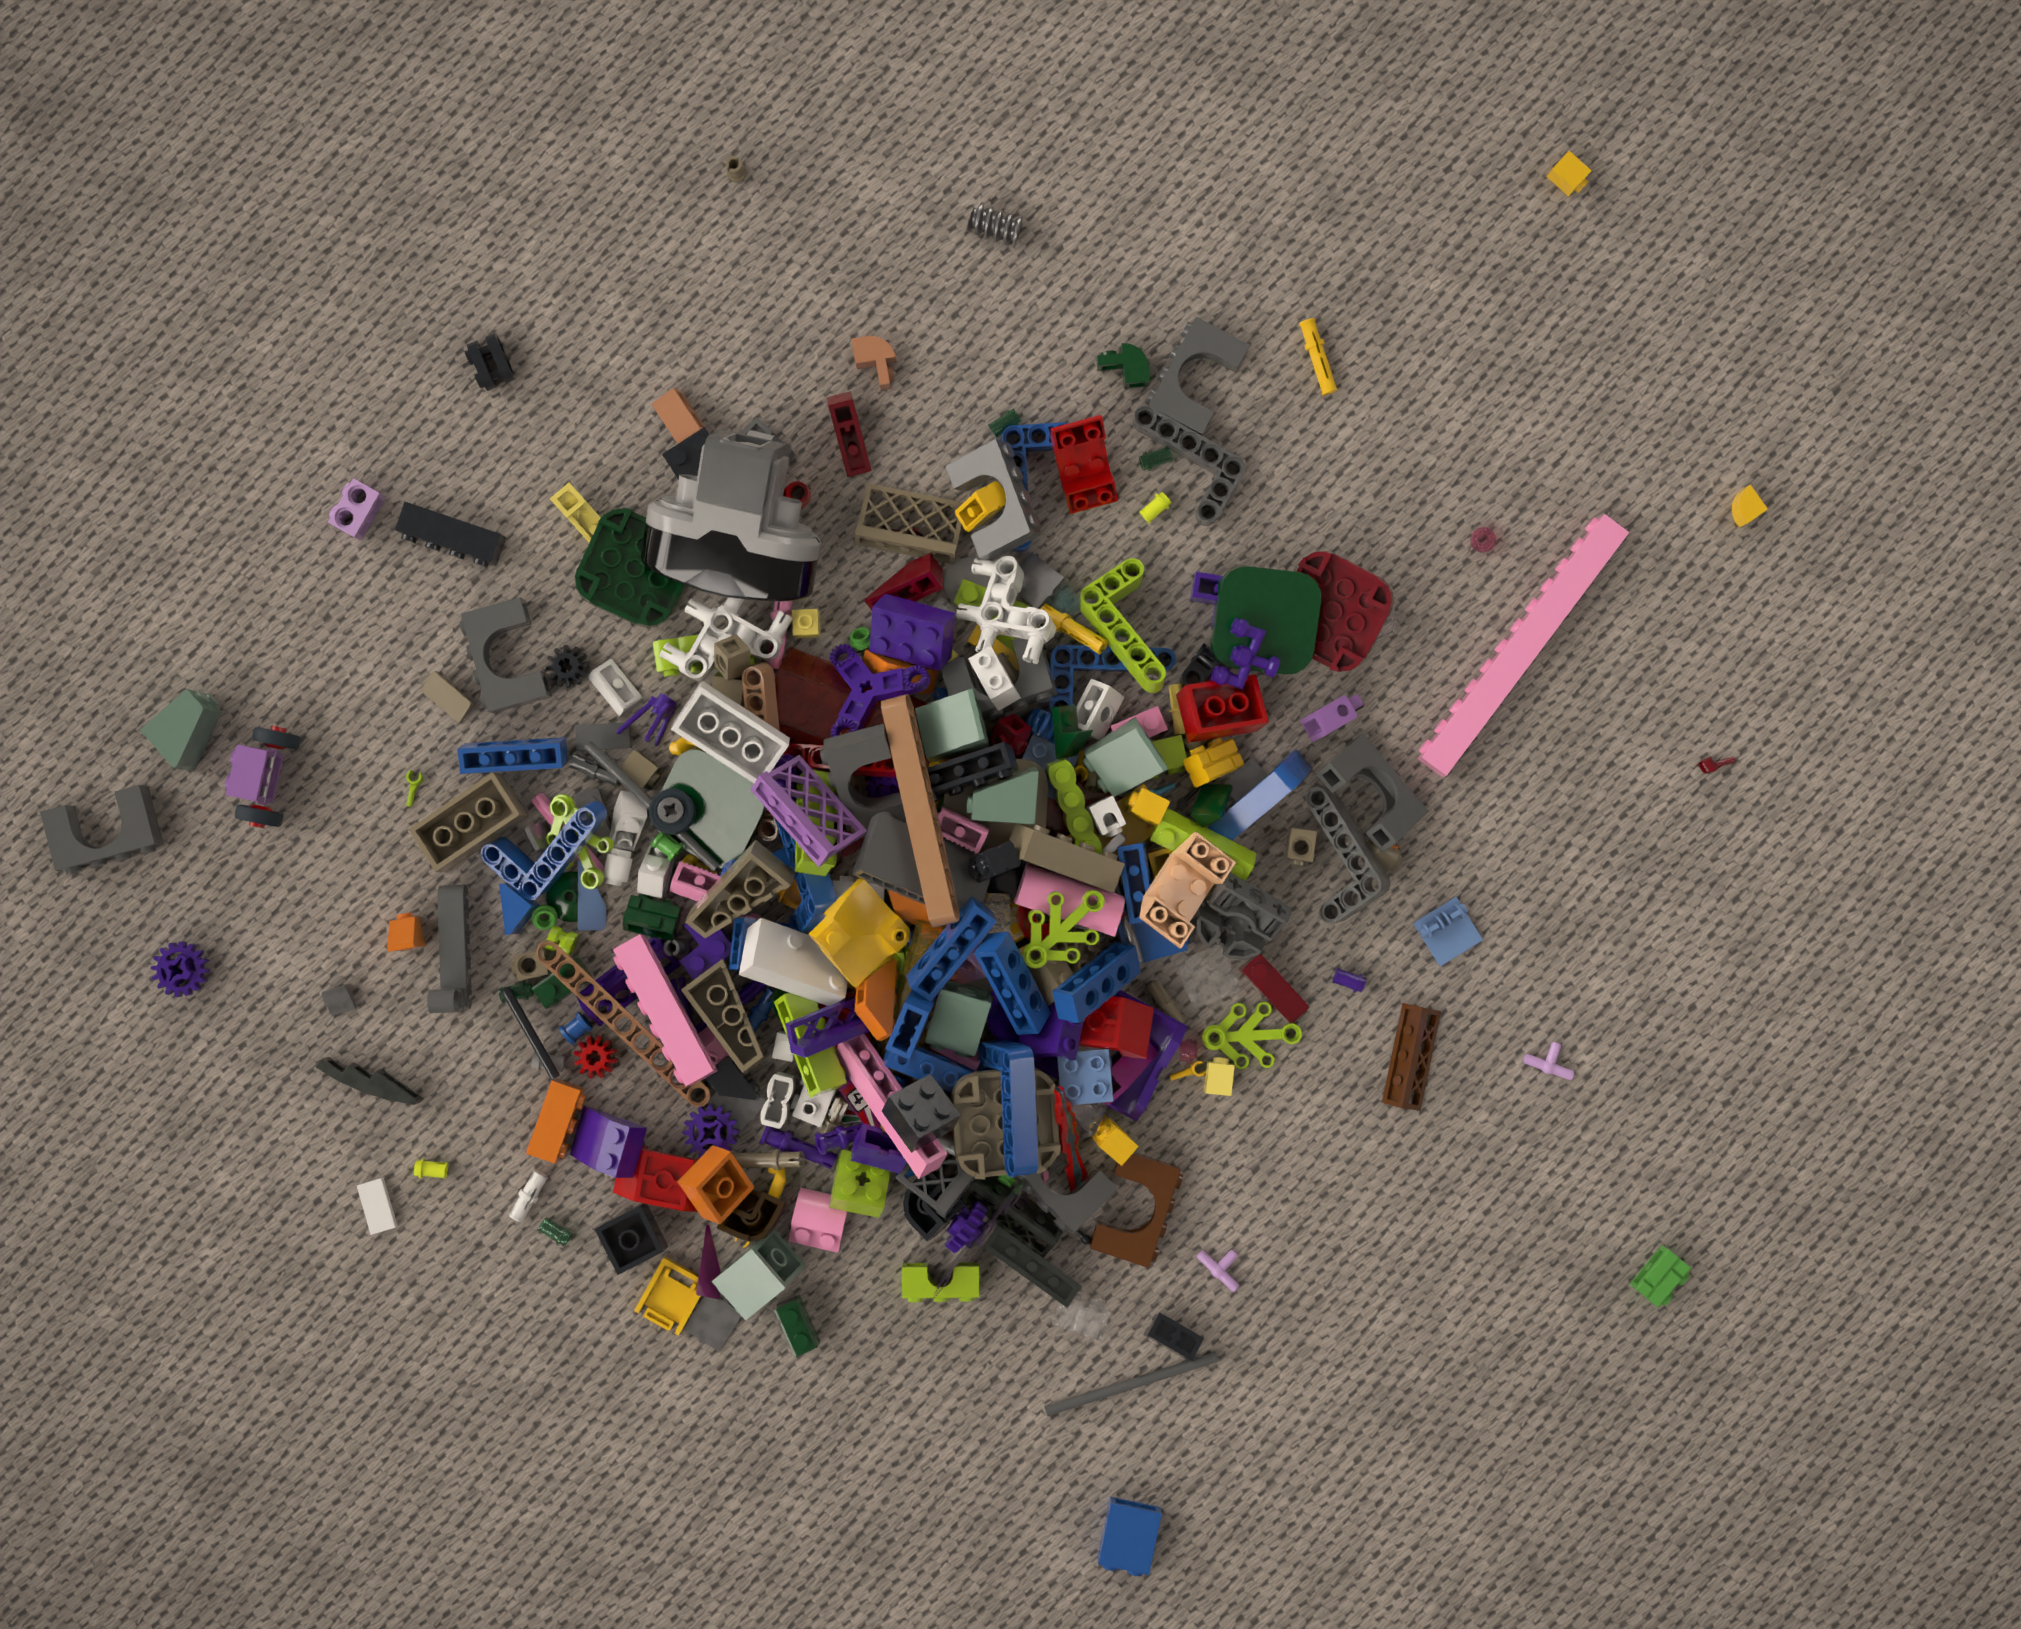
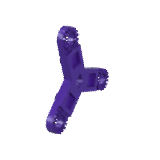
M839 644V646H835L836 648L830 652L829 659L852 691L838 715L839 718L835 725L832 726L831 736H839L840 732L845 728H850V732L861 730L877 701L925 690L930 683V675L927 670L920 665H914V667L911 666L906 669L899 668L872 674L850 645ZM844 653L849 654L846 657L847 660L844 659V662L838 661L840 655ZM922 675V680H919V683H911L914 676ZM871 685L872 690L863 691L864 688H869Z

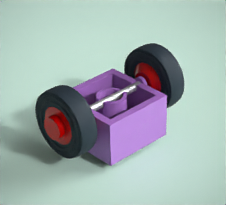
M272 725L270 729L255 727L252 740L262 742L266 747H271L272 749L263 750L237 744L236 749L231 754L230 762L232 769L225 780L226 795L257 802V804L250 806L237 805L235 818L248 821L249 826L265 829V825L281 827L284 814L272 811L270 807L264 805L274 801L284 756L277 749H299L301 737L286 733V728Z

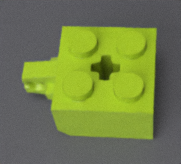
M842 1150L836 1165L829 1208L879 1218L885 1206L890 1171L851 1161L852 1151Z

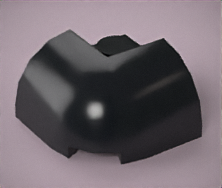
M933 1171L925 1175V1181L940 1180V1175ZM917 1177L913 1183L922 1182V1178L918 1179ZM944 1183L945 1189L949 1186V1183ZM941 1184L926 1186L927 1195L937 1201L942 1194ZM907 1189L904 1193V1216L926 1242L944 1230L951 1223L950 1221L967 1205L960 1198L944 1219L936 1213L937 1210L911 1190Z

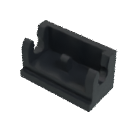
M1160 1312L1155 1314L1150 1327L1146 1328L1143 1335L1185 1360L1193 1361L1204 1338Z

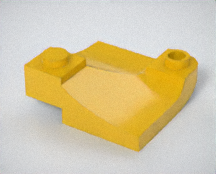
M859 878L823 913L826 917L809 933L811 938L819 945L824 955L855 988L889 955L898 953L910 939L908 926L886 905L868 882L862 878ZM900 931L901 936L896 939V934Z

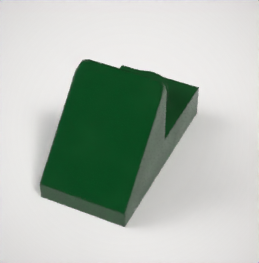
M1076 705L1052 707L1056 759L1077 756L1093 730H1078Z

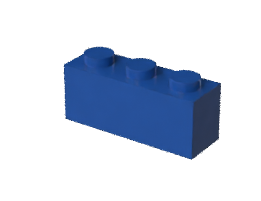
M1146 842L1117 847L1119 862L1125 864L1121 874L1130 924L1144 922L1139 918L1142 900L1152 884Z

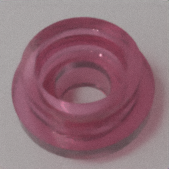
M1480 527L1471 534L1470 543L1474 550L1485 553L1495 546L1496 536L1491 529ZM1479 536H1485L1487 543L1484 545L1480 544Z
M1187 1038L1186 1041H1182L1180 1044V1061L1192 1064L1193 1059H1197L1198 1047L1197 1044H1193L1191 1038Z

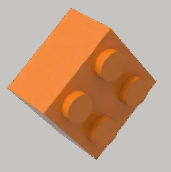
M713 1145L678 1180V1184L701 1217L721 1224L755 1188L731 1151Z

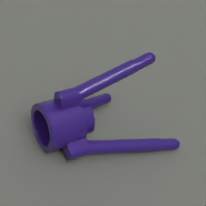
M662 693L657 698L652 696L646 705L616 730V733L621 734L647 710L653 707L651 712L657 717L645 736L644 741L648 742L661 720H663L654 745L658 746L671 717L675 713L673 710L677 703Z

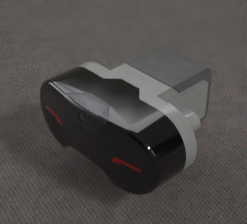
M724 429L710 434L702 446L698 476L679 475L676 496H663L661 499L655 500L648 505L640 556L643 564L666 578L703 592L728 598L785 602L810 597L813 593L822 542L812 532L811 528L799 523L802 502L783 496L789 464V457H787L788 444L776 442L774 435L749 430L747 435Z

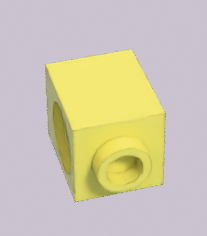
M818 609L792 610L793 636L796 639L821 638L820 612Z
M1213 1057V1061H1207L1204 1083L1205 1093L1225 1096L1232 1095L1235 1065L1228 1063V1058Z

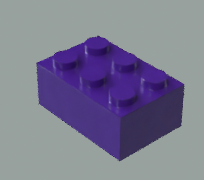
M884 594L872 607L869 651L940 671L952 658L956 613Z

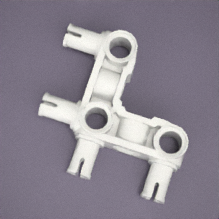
M1004 556L995 561L975 558L973 562L976 564H972V573L991 576L980 607L960 603L958 608L962 610L957 609L956 612L958 620L977 622L982 630L975 651L979 653L989 646L993 648L996 636L998 635L1027 639L1028 644L1022 659L1028 663H1031L1033 660V664H1038L1043 645L1053 638L1056 633L1054 622L1044 610L1034 607H1027L1026 609L1013 607L1017 593L1021 591L1024 580V572L1014 557ZM1045 623L1043 627L1038 628L1040 624Z
M691 598L688 603L697 608V610L687 605L684 612L703 621L704 627L690 652L685 653L667 642L663 648L672 654L670 655L661 650L659 657L678 666L681 673L693 680L702 681L709 676L715 667L714 643L737 634L749 647L752 656L765 661H772L779 655L780 648L783 645L782 637L793 618L787 614L785 616L783 612L778 611L769 630L763 631L738 617L737 612L745 599L728 598L724 606L721 605L718 608L713 607L711 609ZM722 617L728 618L729 624L725 629L719 630L716 628L718 619ZM771 642L774 644L773 651L770 654H762L761 646L763 643ZM695 662H702L703 671L697 675L692 674L691 666Z

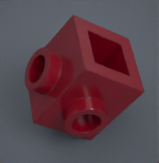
M1015 713L998 720L994 725L989 745L993 746L1005 742L1012 745L1015 755H1019L1027 748V740L1032 728Z

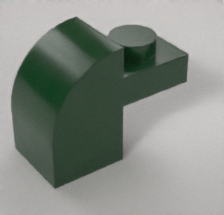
M1121 343L1119 354H1116V351L1110 350L1097 355V371L1122 369L1124 389L1149 387V363L1143 351L1135 345Z

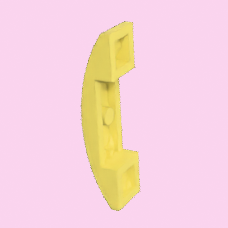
M569 482L554 494L550 500L582 536L590 542L601 517Z

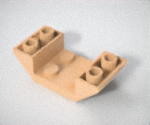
M1194 832L1170 854L1143 896L1139 918L1178 948H1182L1195 928L1190 921L1212 886L1214 884H1223L1236 862L1199 833Z

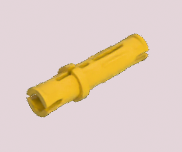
M1315 318L1304 320L1299 323L1306 342L1304 347L1306 351H1309L1322 396L1334 393L1338 389L1336 388L1323 345H1325L1324 339L1320 338Z
M1047 603L1040 608V610L1048 613L1056 626V631L1059 633L1064 632L1099 655L1106 650L1108 646L1107 639L1071 619L1069 614L1061 613Z

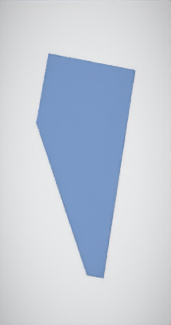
M578 861V930H604L606 926V905L597 887L587 889L582 885L580 876L584 871V867L581 861Z

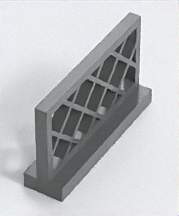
M957 1160L943 1161L939 1168L940 1180L925 1181L924 1176L922 1177V1182L911 1183L904 1177L911 1169L908 1163L904 1166L901 1173L896 1176L900 1183L937 1210L936 1213L944 1219L975 1180L973 1176L961 1169ZM957 1164L958 1174L956 1177L944 1179L942 1166ZM944 1183H950L949 1186L945 1189ZM941 1184L942 1194L937 1201L927 1195L926 1186Z

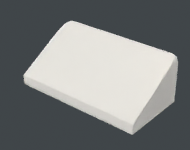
M612 659L592 670L588 677L619 716L643 698Z

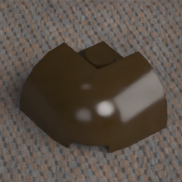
M753 1189L716 1228L740 1240L749 1242L759 1241L767 1238L775 1229L787 1203L765 1192L761 1193Z

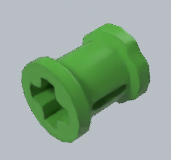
M660 832L651 843V847H657L672 862L684 849L685 844L679 843L671 835Z

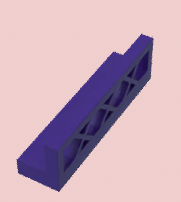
M653 937L648 940L659 961L664 957L671 961L663 968L667 975L681 966L675 956H668L664 952L665 943L663 940ZM617 965L596 979L614 998H616V994L621 990H629L627 996L616 999L624 1008L638 998L636 992L632 993L625 980L628 977L625 971L619 970ZM591 983L580 993L583 995L590 994L593 990V984ZM577 997L582 1010L599 1027L602 1026L604 1022ZM607 999L601 1000L598 1003V1007L608 1006L606 1011L608 1012L612 1007V1002Z
M856 995L785 1023L791 1053L806 1058L869 1032L863 1021L856 1015ZM847 1007L850 1009L846 1020L840 1021L837 1019L843 1008ZM821 1017H828L829 1020L824 1029L819 1030L815 1028ZM801 1025L808 1027L804 1036L797 1039L795 1028Z

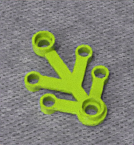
M567 794L555 796L550 803V811L554 816L551 831L546 836L548 845L554 840L553 835L557 836L562 830L563 824L565 823L566 825L579 809L575 807L573 799ZM593 835L587 842L596 847L600 853L609 852L614 847L613 840L608 836L600 838ZM603 841L606 842L607 848H604ZM585 845L578 853L584 867L580 880L585 888L594 889L603 883L604 874L594 866ZM574 860L570 863L566 870L573 867Z
M1096 890L1087 891L1082 897V903L1062 922L1061 906L1064 903V897L1058 891L1050 892L1047 896V902L1050 905L1049 935L1043 941H1041V925L1045 921V915L1038 909L1030 911L1028 920L1031 923V942L1024 947L1022 952V958L1026 965L1031 968H1040L1047 961L1078 962L1080 952L1073 946L1067 947L1064 951L1049 949L1057 942H1077L1095 945L1099 941V934L1094 929L1088 928L1084 932H1071L1069 930L1089 911L1097 912L1103 908L1105 900L1100 892ZM1054 895L1060 896V901L1057 904H1052L1051 898ZM1090 896H1096V902L1090 905L1088 903V898ZM1035 913L1041 915V919L1038 922L1032 921V916ZM1095 933L1094 940L1087 941V934ZM1034 950H1038L1040 953L1036 959L1031 958V952ZM1070 951H1076L1074 959H1068L1067 955Z
M1265 1001L1257 1004L1256 1011L1238 1031H1228L1237 1018H1242L1246 1014V1007L1241 1003H1235V1005L1231 1006L1230 1013L1219 1025H1210L1204 1029L1202 1042L1210 1050L1220 1049L1233 1060L1235 1067L1238 1069H1245L1249 1065L1248 1057L1244 1054H1239L1228 1043L1238 1041L1260 1061L1259 1064L1261 1066L1270 1068L1275 1062L1274 1056L1262 1050L1254 1041L1283 1039L1288 1044H1296L1302 1037V1031L1299 1026L1293 1023L1285 1024L1282 1029L1253 1030L1264 1017L1271 1014L1272 1007ZM1263 1004L1268 1006L1266 1014H1261L1259 1011V1007ZM1236 1006H1241L1243 1008V1013L1241 1015L1234 1014V1008ZM1290 1028L1295 1031L1293 1038L1286 1036V1031ZM1214 1032L1219 1035L1217 1042L1210 1040V1035ZM1266 1055L1271 1057V1062L1268 1065L1262 1063V1058ZM1239 1057L1246 1059L1244 1066L1237 1065L1236 1061Z

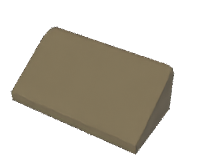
M433 671L421 689V692L459 724L476 706L472 700L437 671Z

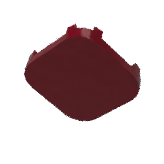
M1328 551L1313 552L1303 557L1296 570L1312 577L1321 590V606L1312 659L1336 672L1350 671L1360 666L1370 653L1392 611L1394 604L1393 591L1389 584L1381 577L1335 553Z

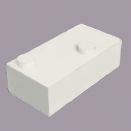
M701 681L671 730L753 783H755L760 774L765 771L771 772L789 746L790 741L788 736L704 681Z
M763 918L748 927L739 975L826 1006L835 1004L845 998L848 980L824 955L819 945L810 935Z

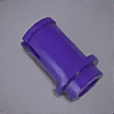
M1337 967L1332 983L1353 989V993H1356L1357 991H1363L1366 978L1362 977L1361 973L1356 975Z

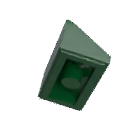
M1206 784L1201 787L1191 816L1202 828L1222 818L1233 786L1231 784Z

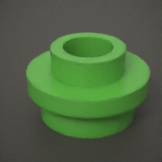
M866 627L855 629L850 635L851 647L854 650L870 648L871 631Z
M540 905L532 912V922L539 929H550L557 922V912L550 905ZM543 913H547L549 915V918L542 919L540 915Z

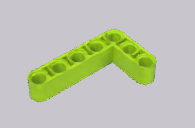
M1130 558L1082 590L1080 594V610L1098 634L1108 640V646L1146 692L1156 693L1163 688L1166 670L1113 605L1142 584L1144 565L1140 560ZM1135 572L1137 576H1129L1126 573ZM1113 585L1117 589L1109 590L1106 586ZM1095 599L1097 603L1090 604L1086 600ZM1107 617L1110 618L1112 622L1105 623L1101 619ZM1119 636L1126 637L1128 641L1120 642L1116 638ZM1138 655L1141 656L1143 660L1135 661L1134 659H1132V657ZM1154 674L1158 676L1159 679L1153 681L1150 680L1147 676Z

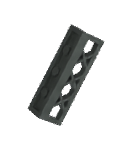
M999 1176L985 1177V1180L975 1179L961 1198L971 1206L974 1202H981L988 1209L986 1217H991L992 1219L990 1220L1044 1258L1057 1244L1063 1233L1054 1223L1056 1218L1050 1213L1044 1212L1035 1202L1020 1191H1017L1008 1203L1007 1200L1004 1202L1015 1188L1000 1183L997 1180ZM973 1191L977 1192L983 1197V1200L977 1199L971 1193ZM1003 1203V1206L1000 1207V1210L1003 1211L1004 1215H999L998 1213H995L994 1216V1208H999V1206ZM1014 1223L1021 1224L1025 1230L1018 1229ZM1035 1238H1040L1047 1245L1043 1247L1035 1241Z
M996 1225L993 1233L983 1245V1248L1066 1308H1068L1082 1288L1080 1284L998 1225Z

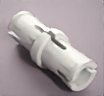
M533 1170L524 1189H520L518 1193L519 1198L508 1214L509 1217L515 1221L524 1222L533 1203L536 1204L539 1199L537 1196L549 1178L547 1175L538 1170Z

